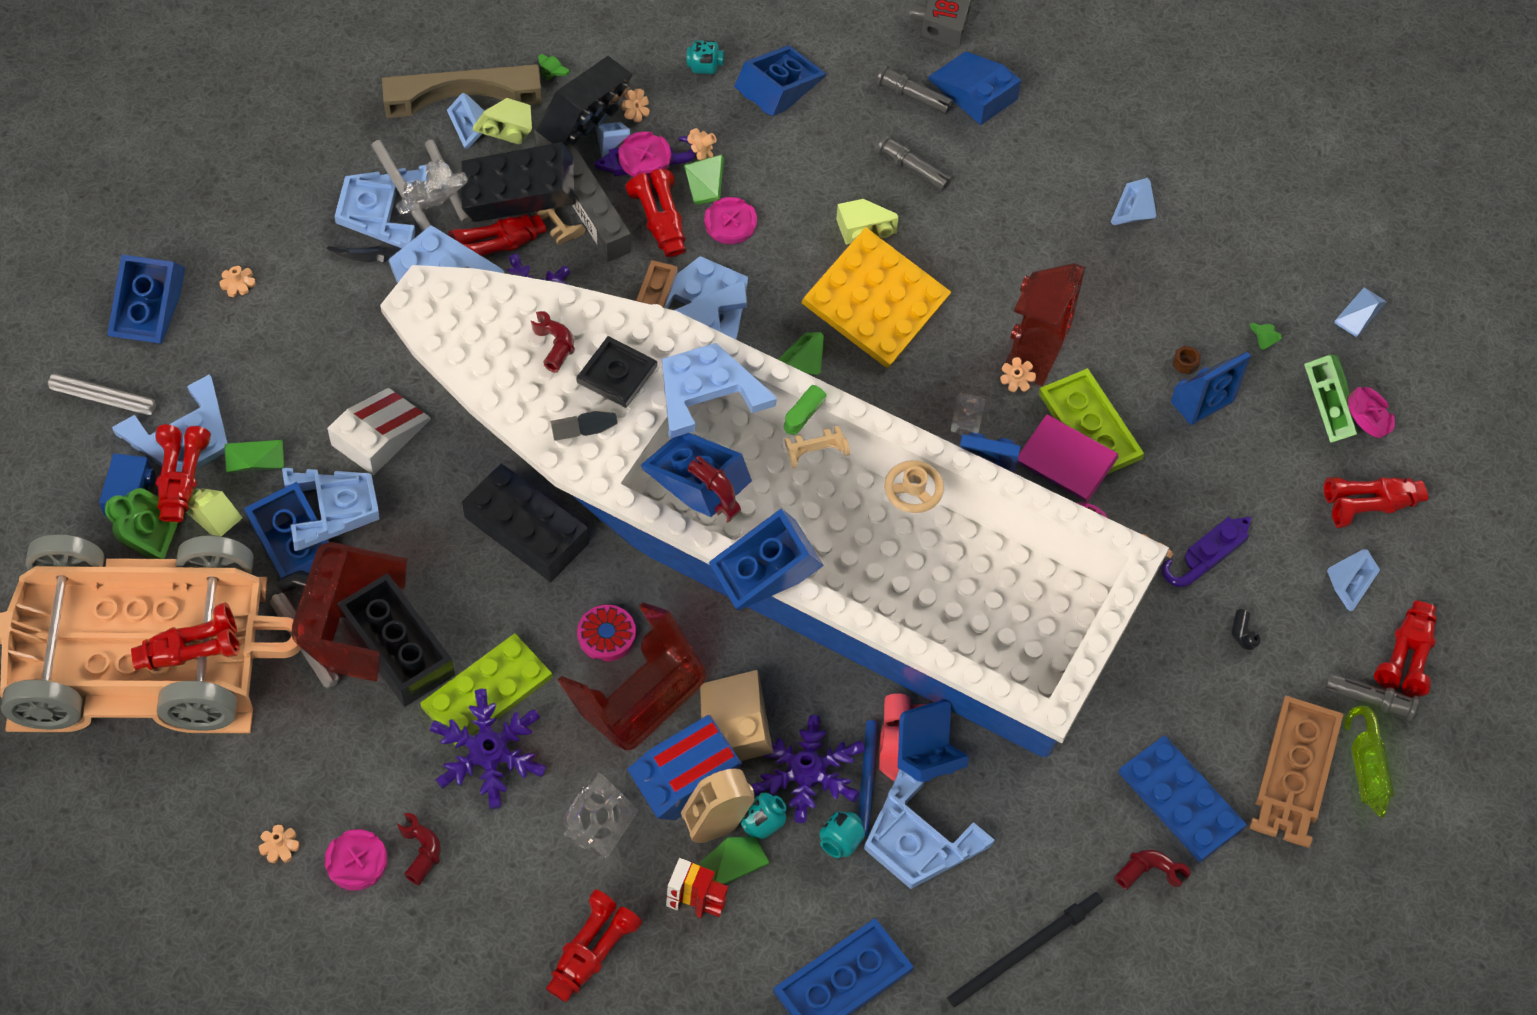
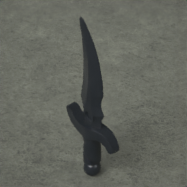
M392 245L393 249H384L379 246L357 249L327 247V250L337 256L359 262L381 261L383 263L401 249Z

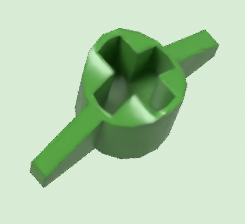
M543 54L538 56L542 76L546 75V80H550L554 76H567L570 74V70L563 67L556 57L550 56L548 58Z
M1253 322L1250 324V328L1257 335L1261 350L1282 339L1281 334L1275 331V327L1272 324L1258 325Z

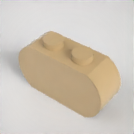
M740 769L719 771L701 780L680 812L687 824L692 841L705 843L733 832L754 802V791Z

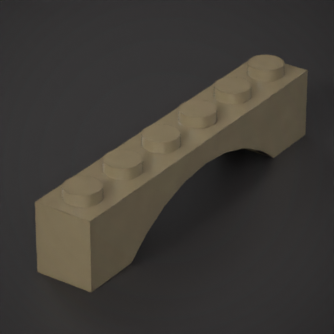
M538 64L382 78L386 118L413 116L422 108L436 101L460 96L462 93L489 96L500 100L509 98L528 105L542 104Z

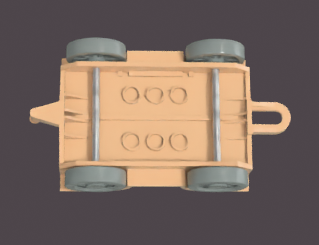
M60 534L39 537L28 545L25 561L28 571L19 577V582L8 610L0 613V644L2 645L0 697L2 698L1 712L7 718L5 730L6 732H72L87 727L91 723L92 717L153 718L156 723L163 727L186 733H251L253 707L249 698L253 659L289 658L294 656L301 650L304 644L302 628L292 618L258 616L259 602H265L268 578L252 575L253 553L247 546L236 540L220 536L194 537L186 540L179 546L177 559H106V565L103 567L104 553L97 545L88 540ZM226 602L231 608L237 626V633L235 635L240 645L237 656H207L186 661L184 665L162 667L154 670H149L147 667L139 670L134 669L131 648L142 645L143 640H149L151 637L172 627L178 629L206 623L213 619V610L217 604ZM256 630H288L292 633L291 638L283 643L255 642ZM217 636L187 643L186 646L215 639Z

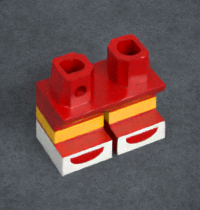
M679 858L668 884L666 906L678 910L682 902L695 907V913L700 919L704 912L720 917L726 904L729 886L714 881V871Z

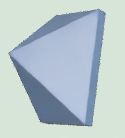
M462 93L447 109V112L464 148L467 149L482 135V133L473 131V125L484 110L467 94Z
M622 122L603 123L599 127L595 125L602 158L609 153V149H614L630 135V129Z
M1145 178L1127 183L1111 223L1119 225L1156 218L1150 180Z
M1364 287L1337 317L1334 323L1357 337L1387 301Z
M1362 549L1329 567L1327 570L1336 593L1349 611L1355 609L1380 571L1367 549Z

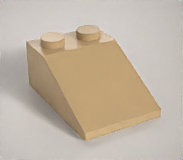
M758 670L700 684L701 719L707 715L712 716L740 761L773 753Z

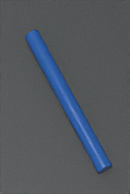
M874 720L866 722L865 752L863 754L858 816L862 820L861 825L865 830V836H869L878 731V722Z

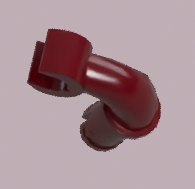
M538 311L536 315L540 323L531 320L532 330L538 336L551 334L555 337L553 340L554 346L543 363L547 370L558 373L568 355L573 354L575 351L573 334L564 324L551 320L547 312Z
M697 456L695 461L692 460L688 466V472L703 481L709 491H715L721 500L715 507V512L718 516L723 512L727 517L726 522H730L741 512V507L736 501L733 485L725 476V471L722 469L717 470L701 456Z
M404 813L406 821L412 823V827H403L397 823L401 835L407 839L417 838L422 845L418 849V856L404 875L410 882L419 886L434 864L440 863V841L433 831L419 824L414 814Z
M1149 849L1141 850L1137 853L1132 852L1130 860L1117 873L1114 880L1125 890H1128L1144 872H1149L1151 868H1158L1167 874L1166 878L1170 885L1180 887L1183 883L1177 879L1175 873H1181L1186 879L1191 873L1185 864H1175L1164 853Z

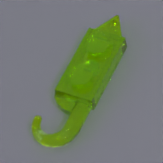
M1360 705L1348 712L1345 717L1344 727L1346 730H1350L1351 722L1355 716L1363 715L1365 717L1367 731L1361 733L1354 740L1353 746H1351L1361 802L1369 805L1379 817L1384 818L1391 797H1394L1384 740L1381 739L1375 712L1370 707Z

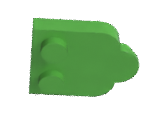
M142 488L134 489L125 494V496L116 495L111 497L105 504V513L107 518L113 522L112 530L115 538L150 559H164L178 522H164L159 519L160 510L157 507L159 497Z

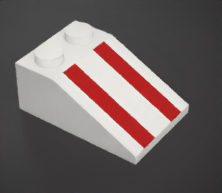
M387 388L348 408L327 429L331 445L374 476L431 418L393 390Z

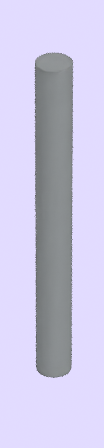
M381 140L373 142L371 144L372 148L423 232L431 226Z
M434 140L426 141L425 147L461 223L471 222L472 219L462 209V198Z

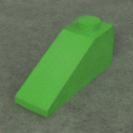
M1328 355L1305 363L1304 365L1330 443L1357 435L1356 421L1348 407L1349 389L1338 355Z

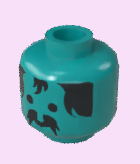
M696 40L692 46H688L687 67H691L693 73L714 75L717 73L719 66H724V50H719V45L716 41Z
M764 792L754 797V802L740 822L748 835L760 839L770 837L786 823V805L783 800L778 796H772Z
M834 812L819 831L822 849L835 858L851 856L865 837V830L861 825L862 820L853 812Z

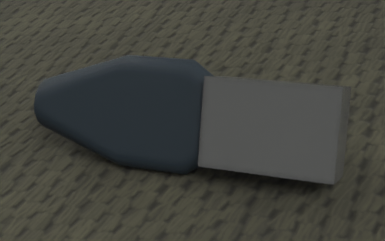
M600 411L583 413L578 417L573 416L550 421L554 441L581 435L598 434L618 424L616 413Z

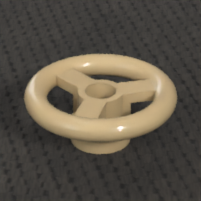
M912 460L894 466L886 476L884 488L887 498L895 507L909 513H921L934 508L940 502L944 493V482L940 473L934 467L925 462ZM905 471L903 483L894 484L895 478ZM928 475L935 483V492L932 497L925 491ZM908 493L916 495L923 503H906L896 494Z

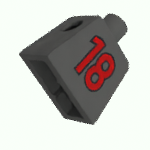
M929 0L927 7L912 4L910 19L923 21L921 33L923 36L960 48L970 12L971 0Z

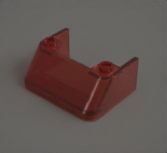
M1072 263L1034 271L1031 276L1025 275L1020 287L1022 294L1014 308V312L1024 316L1021 324L1016 323L1012 330L1010 339L1014 340L1013 347L1005 363L1012 366L1013 358H1020L1022 365L1029 361L1033 365V369L1030 372L1036 374V379L1033 383L1040 386L1044 385L1071 328L1086 269L1085 266Z
M334 542L322 544L316 551L292 624L293 641L330 672L377 682L380 652L333 642L340 620L337 603L387 573L400 589H405L408 559Z
M644 602L639 607L653 628L644 636L641 642V652L647 662L607 699L601 691L593 688L589 689L587 685L564 676L558 679L580 715L615 746L624 750H632L645 740L703 685L706 677L705 668L670 611Z

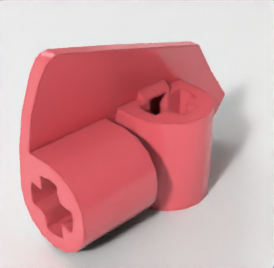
M890 694L885 697L884 725L880 734L879 770L893 781L896 780L899 771L897 767L900 715L904 711L927 705L911 704V698L905 694Z

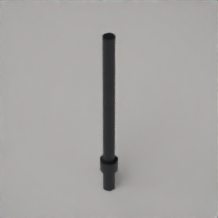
M1095 892L1078 905L1074 903L1064 910V915L947 997L949 1003L955 1008L1067 927L1079 924L1086 918L1085 915L1103 903L1101 896Z

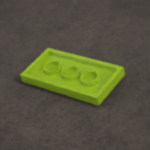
M1088 368L1039 389V396L1056 420L1118 453L1119 458L1108 474L1143 460L1144 452Z
M514 633L420 704L421 708L433 721L436 720L449 726V721L452 719L457 723L461 731L466 726L469 735H476L480 727L474 724L472 720L478 719L469 709L470 705L477 707L475 690L487 689L488 705L496 703V708L491 718L499 719L551 680L553 676L552 672Z

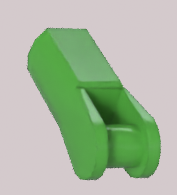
M811 385L787 412L784 422L786 433L790 435L799 433L808 422V419L825 402L827 394L820 387Z

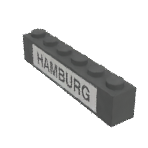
M534 130L536 147L552 144ZM567 145L566 148L574 157L573 209L607 262L631 253V233L575 146Z

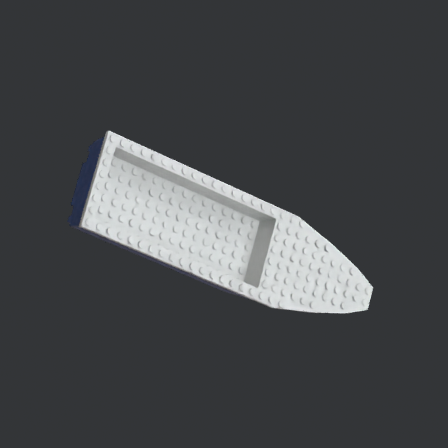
M412 265L380 305L381 312L411 354L473 417L555 487L572 495L628 544L648 557L728 597L709 561L782 508L796 519L824 566L800 584L752 604L748 608L933 702L943 699L951 703L952 712L1041 757L1051 756L1058 742L1063 743L1169 550V547L680 312L663 308L658 304L650 305L563 283L476 268ZM538 311L547 312L551 320L564 324L573 334L575 351L573 354L568 355L558 373L547 370L543 363L554 346L553 340L555 337L551 334L538 336L532 330L531 320L540 323L536 315ZM607 336L657 360V368L627 408L578 384L576 380L577 375ZM713 343H717L777 398L775 407L751 413L740 392H734L687 407L696 424L695 431L690 433L741 453L751 476L752 482L735 496L736 501L741 507V512L728 523L726 522L727 517L723 512L719 516L716 513L709 517L689 508L642 470L641 467L643 462L670 440L662 359ZM811 385L820 387L827 394L825 402L808 419V422L799 433L795 435L786 433L784 422L787 412ZM594 411L616 413L618 424L601 433L554 441L550 422L552 420L573 416L578 417L580 414ZM834 427H840L844 438L849 443L850 455L844 456L843 451L840 452L837 448L828 447L804 453L798 459L797 468H791L784 438L789 437L793 444L795 443L794 436L801 435L803 441L822 437L823 429L829 428L831 434H835ZM912 460L921 461L931 465L940 473L944 482V493L940 502L934 508L921 513H909L898 509L889 501L884 488L885 479L889 471L899 463ZM905 471L895 478L894 484L903 483ZM928 475L925 491L932 497L935 492V483ZM908 493L896 494L906 503H923L916 495Z

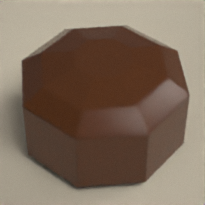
M1183 346L1176 350L1173 366L1179 373L1191 374L1198 370L1201 355L1195 348Z

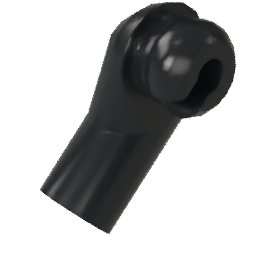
M303 570L277 579L282 593L296 587L305 589L309 596L319 595L322 591L320 578Z
M1239 609L1235 614L1231 634L1242 648L1253 650L1259 646L1261 638L1259 634L1255 635L1256 632H1250L1247 628L1250 612Z

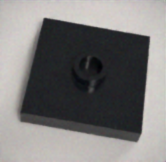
M607 336L577 375L576 380L578 384L627 408L657 368V360Z

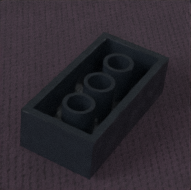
M605 57L555 92L536 131L552 144L563 142L565 146L569 144L574 145L582 134L586 136L595 125L599 127L607 116L611 118L620 107L618 101L628 92L630 88L628 82L633 74L611 57Z
M563 142L462 161V209L473 222L574 205V157Z
M502 463L462 501L464 517L549 582H552L589 544L588 527Z
M388 573L337 603L341 621L404 707L455 676L452 658Z

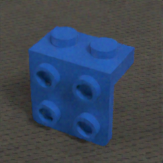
M943 699L904 711L900 715L897 768L913 777L916 781L928 782L932 778L944 774H952L956 770L968 767V755L949 744L950 702Z

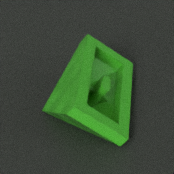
M722 155L684 165L695 204L699 205L720 200L724 157Z
M805 332L777 360L804 373L818 375L821 372L823 334L821 332Z
M283 440L225 444L226 472L284 468Z
M728 837L700 862L702 867L715 872L714 881L725 885L769 864L756 837Z

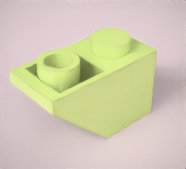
M506 98L485 110L473 125V131L511 143L521 144L532 130L531 105Z
M865 199L838 204L836 220L845 244H851L865 227L880 238H887L897 233L898 216L892 211Z
M203 488L193 490L188 504L189 510L186 512L211 535L220 537L243 518L222 491Z

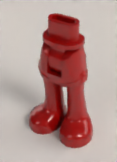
M656 169L650 175L652 187L657 191L663 212H659L647 174L641 173L636 175L626 183L625 189L630 198L641 200L648 221L646 224L647 230L652 233L659 249L664 251L666 257L669 258L685 253V236L681 224L683 219L676 210L670 191L675 184L673 173L666 169Z
M525 214L522 217L499 219L497 223L489 226L453 229L448 231V236L483 257L500 251H514L531 240H536L537 235L546 232V227L539 214L531 217ZM498 236V238H496V239H492V240H488V241H483V242H479V243H474V242H477V241H480V240H483V239H486V238Z
M165 424L158 426L155 432L156 442L164 450L161 473L156 479L159 497L157 507L160 510L159 519L164 522H182L184 512L189 510L188 504L193 490L197 486L195 479L197 462L201 452L209 445L211 433L200 426L186 428L182 471L176 472L183 435L179 428Z
M1329 477L1325 479L1323 486L1326 501L1329 504L1334 503L1332 518L1336 528L1349 526L1354 515L1358 513L1380 511L1390 514L1408 506H1416L1418 502L1428 500V493L1422 480L1412 481L1411 478L1382 477L1378 478V480L1367 482L1347 481L1338 477ZM1375 494V497L1346 498L1354 495Z
M1414 601L1412 608L1407 610L1401 626L1395 630L1396 641L1389 662L1380 663L1374 672V679L1382 687H1391L1395 691L1398 689L1408 650L1412 649L1414 651L1413 657L1403 681L1401 692L1410 697L1415 695L1421 697L1429 693L1431 680L1428 675L1424 674V668L1428 654L1436 643L1434 633L1437 618L1434 605L1422 601Z
M226 602L217 604L213 610V619L206 623L178 629L172 627L151 637L149 640H143L142 645L131 648L134 669L139 670L147 667L149 670H154L162 667L184 665L186 661L207 656H237L240 645L235 635L237 633V626L231 608ZM217 636L215 639L186 646L187 643Z
M597 889L593 890L588 899L591 908L588 920L570 943H566L562 948L563 953L556 969L551 973L553 978L546 987L549 993L565 1003L573 992L578 994L580 991L579 987H582L595 973H599L602 969V962L613 946L625 934L636 932L642 925V920L634 912L621 906L615 913L607 931L592 951L587 949L592 939L617 909L616 903L608 895Z

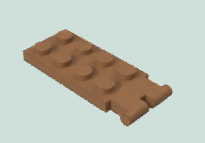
M1285 695L1255 803L1261 806L1258 819L1252 817L1249 829L1272 837H1276L1278 829L1284 831L1283 840L1310 848L1313 837L1307 835L1310 822L1315 823L1318 818L1343 713Z

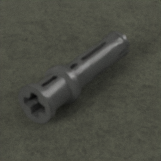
M887 64L883 65L877 76V86H886L894 90L898 96L906 94L944 114H947L950 108L941 104V102L952 106V98H948L912 81L909 74H900L891 70Z
M889 133L882 138L877 147V154L887 156L894 161V165L897 167L904 166L942 192L945 190L944 186L947 188L952 180V177L912 153L910 146H903L895 141Z
M1330 672L1325 687L1327 691L1336 692L1380 707L1379 710L1382 713L1391 712L1406 717V721L1412 722L1419 702V696L1415 695L1412 698L1395 692L1394 688L1390 687L1384 690L1334 672Z

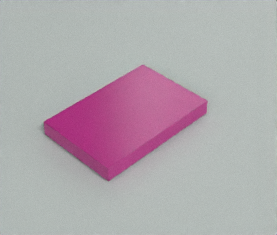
M1046 415L1019 453L1017 463L1088 503L1119 456L1113 450L1055 418Z

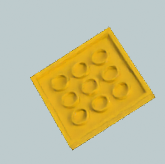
M865 227L806 294L801 303L889 369L946 301L951 291Z

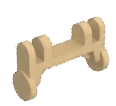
M555 208L534 212L539 214L542 220L550 217L557 226L550 232V235L553 239H556L558 245L571 239H576L586 231L582 224L576 226L563 224L556 215Z
M834 427L835 434H831L829 428L823 429L822 437L803 441L801 435L794 436L795 443L793 444L789 437L784 438L791 468H797L798 459L804 453L828 447L837 448L840 452L843 451L844 456L850 455L849 443L844 438L840 427Z

